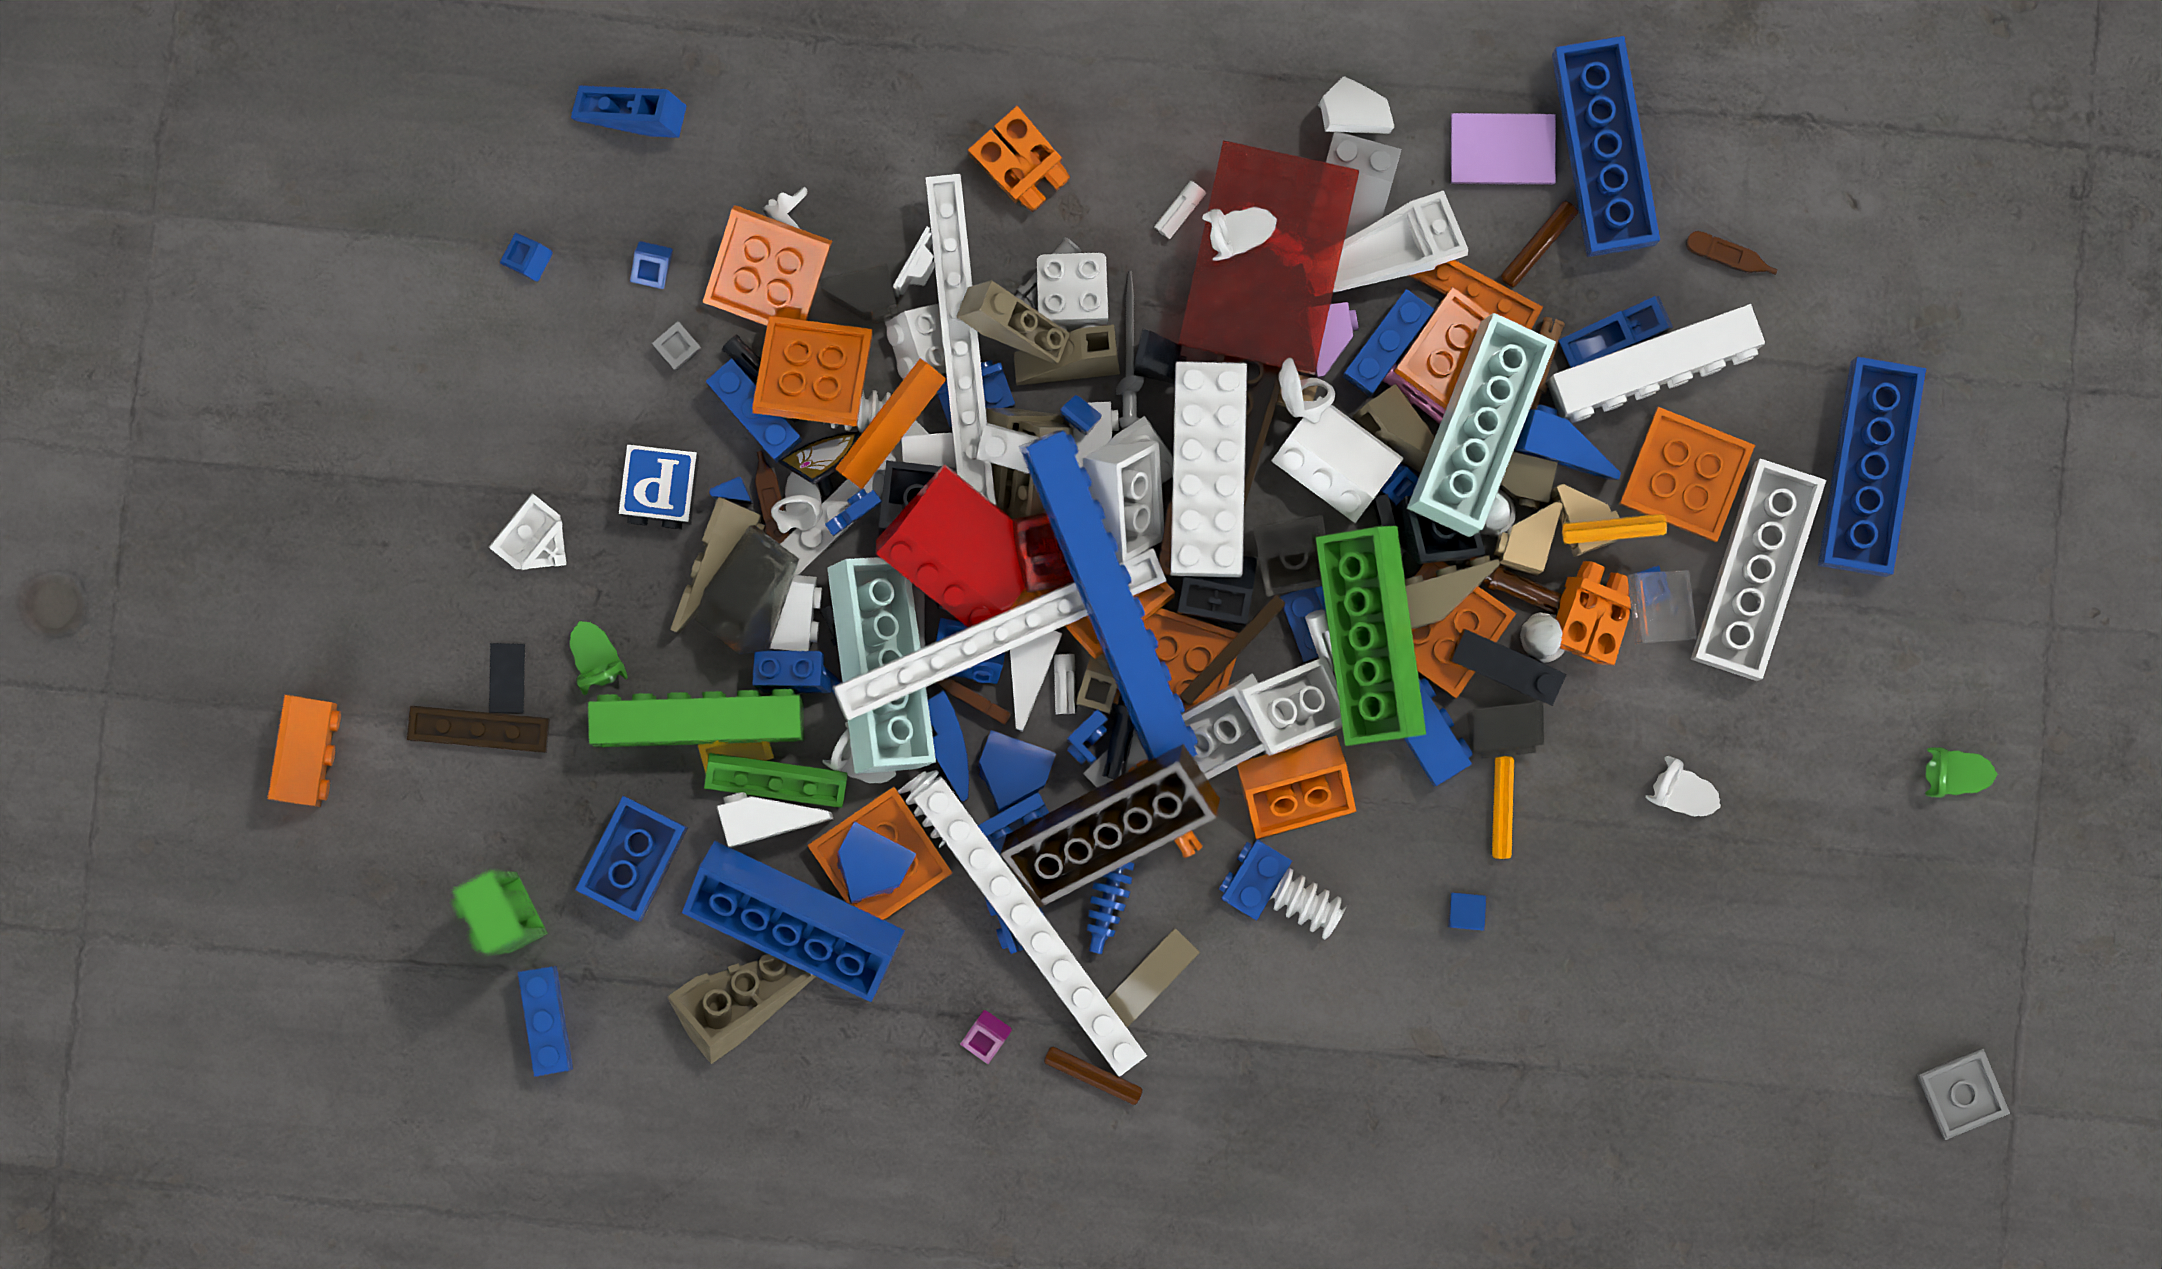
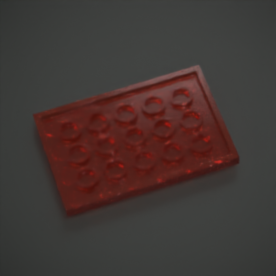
M1223 140L1208 212L1213 209H1220L1224 215H1227L1233 211H1242L1252 207L1265 209L1277 219L1275 231L1261 245L1230 258L1215 261L1212 258L1217 256L1219 252L1212 247L1210 238L1212 224L1209 221H1205L1178 345L1281 368L1284 361L1290 357L1293 359L1297 371L1315 375L1360 170Z

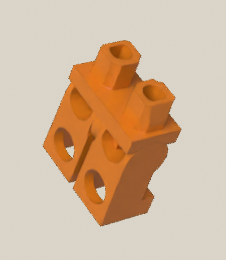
M1018 105L994 126L995 133L990 129L968 149V155L986 171L1014 203L1019 201L1031 212H1034L1046 201V198L1035 187L1043 178L1056 191L1070 180L1069 174L1061 164L1062 157L1053 149ZM1000 138L1008 144V146L1015 152V154H1013L1009 150V148L1000 140Z
M1583 561L1577 576L1567 577L1564 586L1566 589L1561 596L1560 608L1555 618L1563 632L1559 648L1596 664L1615 665L1629 620L1630 609H1633L1636 599L1629 597L1632 578L1611 572L1605 587L1600 584L1605 567L1595 562Z

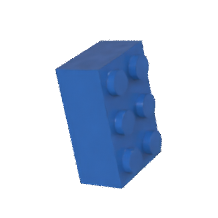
M622 796L575 890L636 921H642L688 827L626 796Z

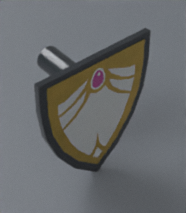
M856 431L822 438L793 451L780 459L779 463L811 484L817 483L823 497L831 496L835 490L829 476L837 471L835 468L862 433Z

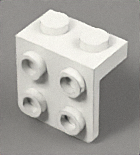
M1103 253L1043 254L1037 258L1039 313L1067 332L1079 328L1108 325L1106 256Z
M939 304L904 311L885 322L887 338L893 347L897 359V370L903 380L920 358L940 374H946Z

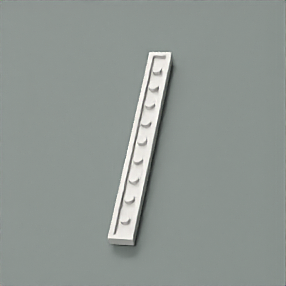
M952 174L926 177L957 474L996 505L991 462L976 459L983 427L987 424L978 333L956 317L967 288L972 286L961 175Z
M1154 549L1145 550L1124 563L1119 562L1120 565L1124 564L1130 574L1132 583L1128 586L1132 596L1166 581ZM1072 582L833 687V690L846 720H850L1088 616L1075 582Z
M937 778L912 798L1114 1072L1120 1077L1144 1059L1147 1055L943 778Z

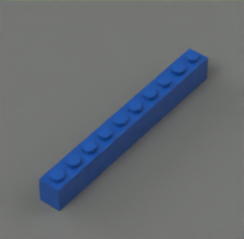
M1056 430L1019 446L1148 761L1181 744L1185 745L1192 757L1198 755L1194 747L1198 744L1196 735L1190 725H1185L1181 715L1185 712L1183 703L1177 693H1172L1168 681L1171 680L1169 669L1164 661L1159 662L1154 650L1158 648L1155 635L1151 629L1146 630L1141 618L1145 616L1144 608L1137 596L1133 598L1128 585L1132 583L1130 574L1124 564H1119L1115 552L1118 551L1117 542L1111 532L1106 533L1102 520L1105 519L1103 508L1097 499L1093 500L1088 487L1092 486L1089 474L1084 467H1079L1075 457L1078 454L1075 440L1071 434L1066 435L1065 430Z

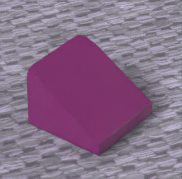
M984 1010L960 1045L989 1064L1012 1029L997 1017Z

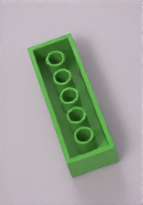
M1397 526L1374 527L1316 537L1345 746L1427 735Z
M793 689L772 690V696H761L758 690L737 691V697H726V694H723L722 691L702 692V698H691V695H688L687 692L667 693V699L657 700L656 696H653L651 693L632 694V700L621 701V697H618V695L607 694L597 695V701L588 702L589 744L596 748L714 744L713 742L717 740L719 742H729L726 744L762 743L761 741H805L804 700L800 695H795Z
M491 870L453 890L456 898L451 900L460 919L465 918L468 920L472 931L468 932V936L477 952L481 950L485 955L512 953L548 934L517 872Z

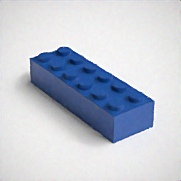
M1620 36L1556 47L1552 53V60L1587 257L1656 246L1660 241L1625 37Z
M1856 357L1850 362L1818 566L1882 577L1893 575L1926 368Z
M717 841L713 842L701 863L682 911L683 914L869 1002L873 1001L905 931Z

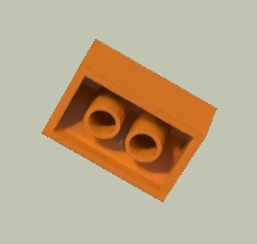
M290 695L284 696L268 799L321 807L322 800H327L330 780L325 779L327 766L333 765L335 758V746L331 745L333 731L338 732L341 720V711H336V703Z
M1337 735L1296 746L1270 756L1267 754L1248 759L1236 765L1256 839L1357 812L1347 764Z

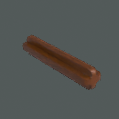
M1564 201L1502 273L1501 278L1507 285L1513 288L1517 286L1578 214L1577 208L1568 201Z
M1050 1047L1045 1056V1064L1132 1105H1136L1142 1095L1143 1089L1058 1048Z

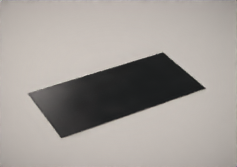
M490 643L489 713H524L525 644Z

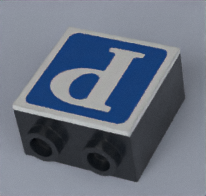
M627 445L619 514L622 517H627L628 524L648 526V520L662 521L661 527L682 530L683 524L691 525L699 455L696 452Z

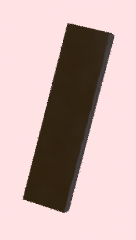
M1276 595L1179 697L1187 705H1191L1286 606L1285 602Z
M410 706L407 740L547 753L550 718Z

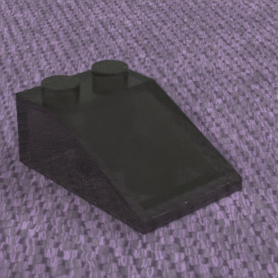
M750 525L704 589L695 620L738 654L769 650L799 558L757 526Z

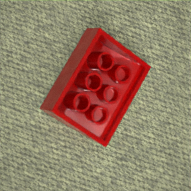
M945 464L876 539V554L968 628L1008 611L1027 586L1018 545L1017 522ZM1040 543L1032 552V554L1048 557L1051 553Z

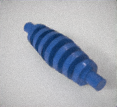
M1129 862L1101 876L1107 878L1105 885L1093 882L1092 889L1103 891L1102 898L1091 896L1090 903L1100 905L1099 912L1089 910L1088 917L1096 918L1095 925L1087 924L1086 930L1090 931L1092 935L1089 947L1091 952L1102 954L1105 940H1108V936L1114 937L1116 931L1109 929L1110 922L1119 924L1121 918L1112 916L1113 909L1124 911L1126 904L1115 902L1118 895L1129 898L1131 892L1120 889V882L1132 884V877L1122 875L1124 868L1133 870L1134 863Z

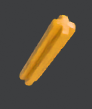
M1663 514L1565 523L1562 526V537L1565 544L1657 536L1666 534L1667 522Z
M1498 756L1495 758L1492 856L1496 859H1509L1512 856L1514 758L1511 756Z

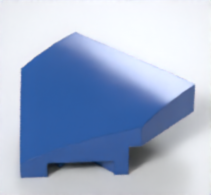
M990 731L978 766L980 768L979 776L985 781L998 812L1044 789L1056 753L1007 735Z
M854 821L837 853V866L841 870L850 904L861 902L862 899L879 894L893 893L894 888L899 887L916 853Z

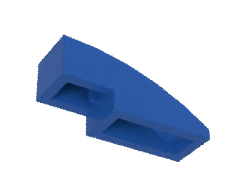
M1654 296L1559 339V342L1570 367L1573 368L1634 346L1673 328L1660 297Z
M942 691L928 700L930 722L938 734L933 737L935 758L960 800L964 802L969 799L968 755L963 732L956 713L945 691Z

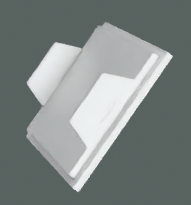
M926 227L893 285L896 297H899V295L903 296L909 284L925 286L935 268V263L932 261L934 256L929 251L933 244L932 233L929 227Z

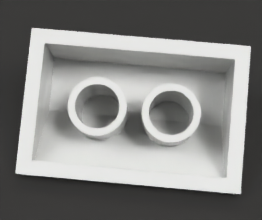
M1319 396L1316 401L1321 400L1323 398ZM1331 405L1321 413L1320 420L1317 423L1303 417L1274 456L1272 462L1356 523L1403 460V457Z
M1146 441L1103 446L1084 456L1083 467L1087 470L1092 486L1088 487L1093 500L1097 499L1103 508L1105 519L1102 520L1106 533L1111 532L1117 542L1118 551L1115 554L1118 562L1124 563L1160 543L1164 533L1159 442Z

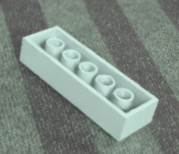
M1492 313L1481 321L1407 509L1468 537L1483 529L1556 341L1496 313Z
M881 557L845 559L827 567L843 682L920 649L911 581ZM926 687L848 720L855 774L913 770L936 762Z

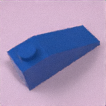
M579 86L571 118L575 121L646 136L679 138L687 105L667 89Z
M1537 405V409L1529 410L1515 445V451L1555 461L1559 465L1605 480H1619L1621 472L1568 419L1556 416L1558 410L1543 405Z

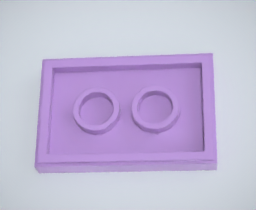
M1452 113L1451 184L1554 185L1555 114Z

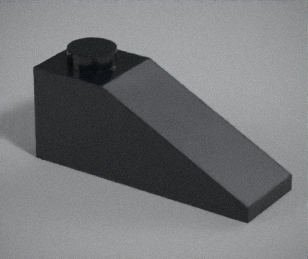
M1142 329L1135 360L1134 375L1174 384L1176 362H1186L1187 356L1181 355V345L1150 330Z
M1464 628L1449 659L1456 664L1553 706L1567 675Z

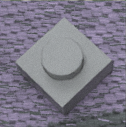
M679 321L652 343L675 371L702 349Z

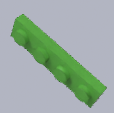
M709 753L704 788L733 793L744 792L747 795L842 808L848 772Z

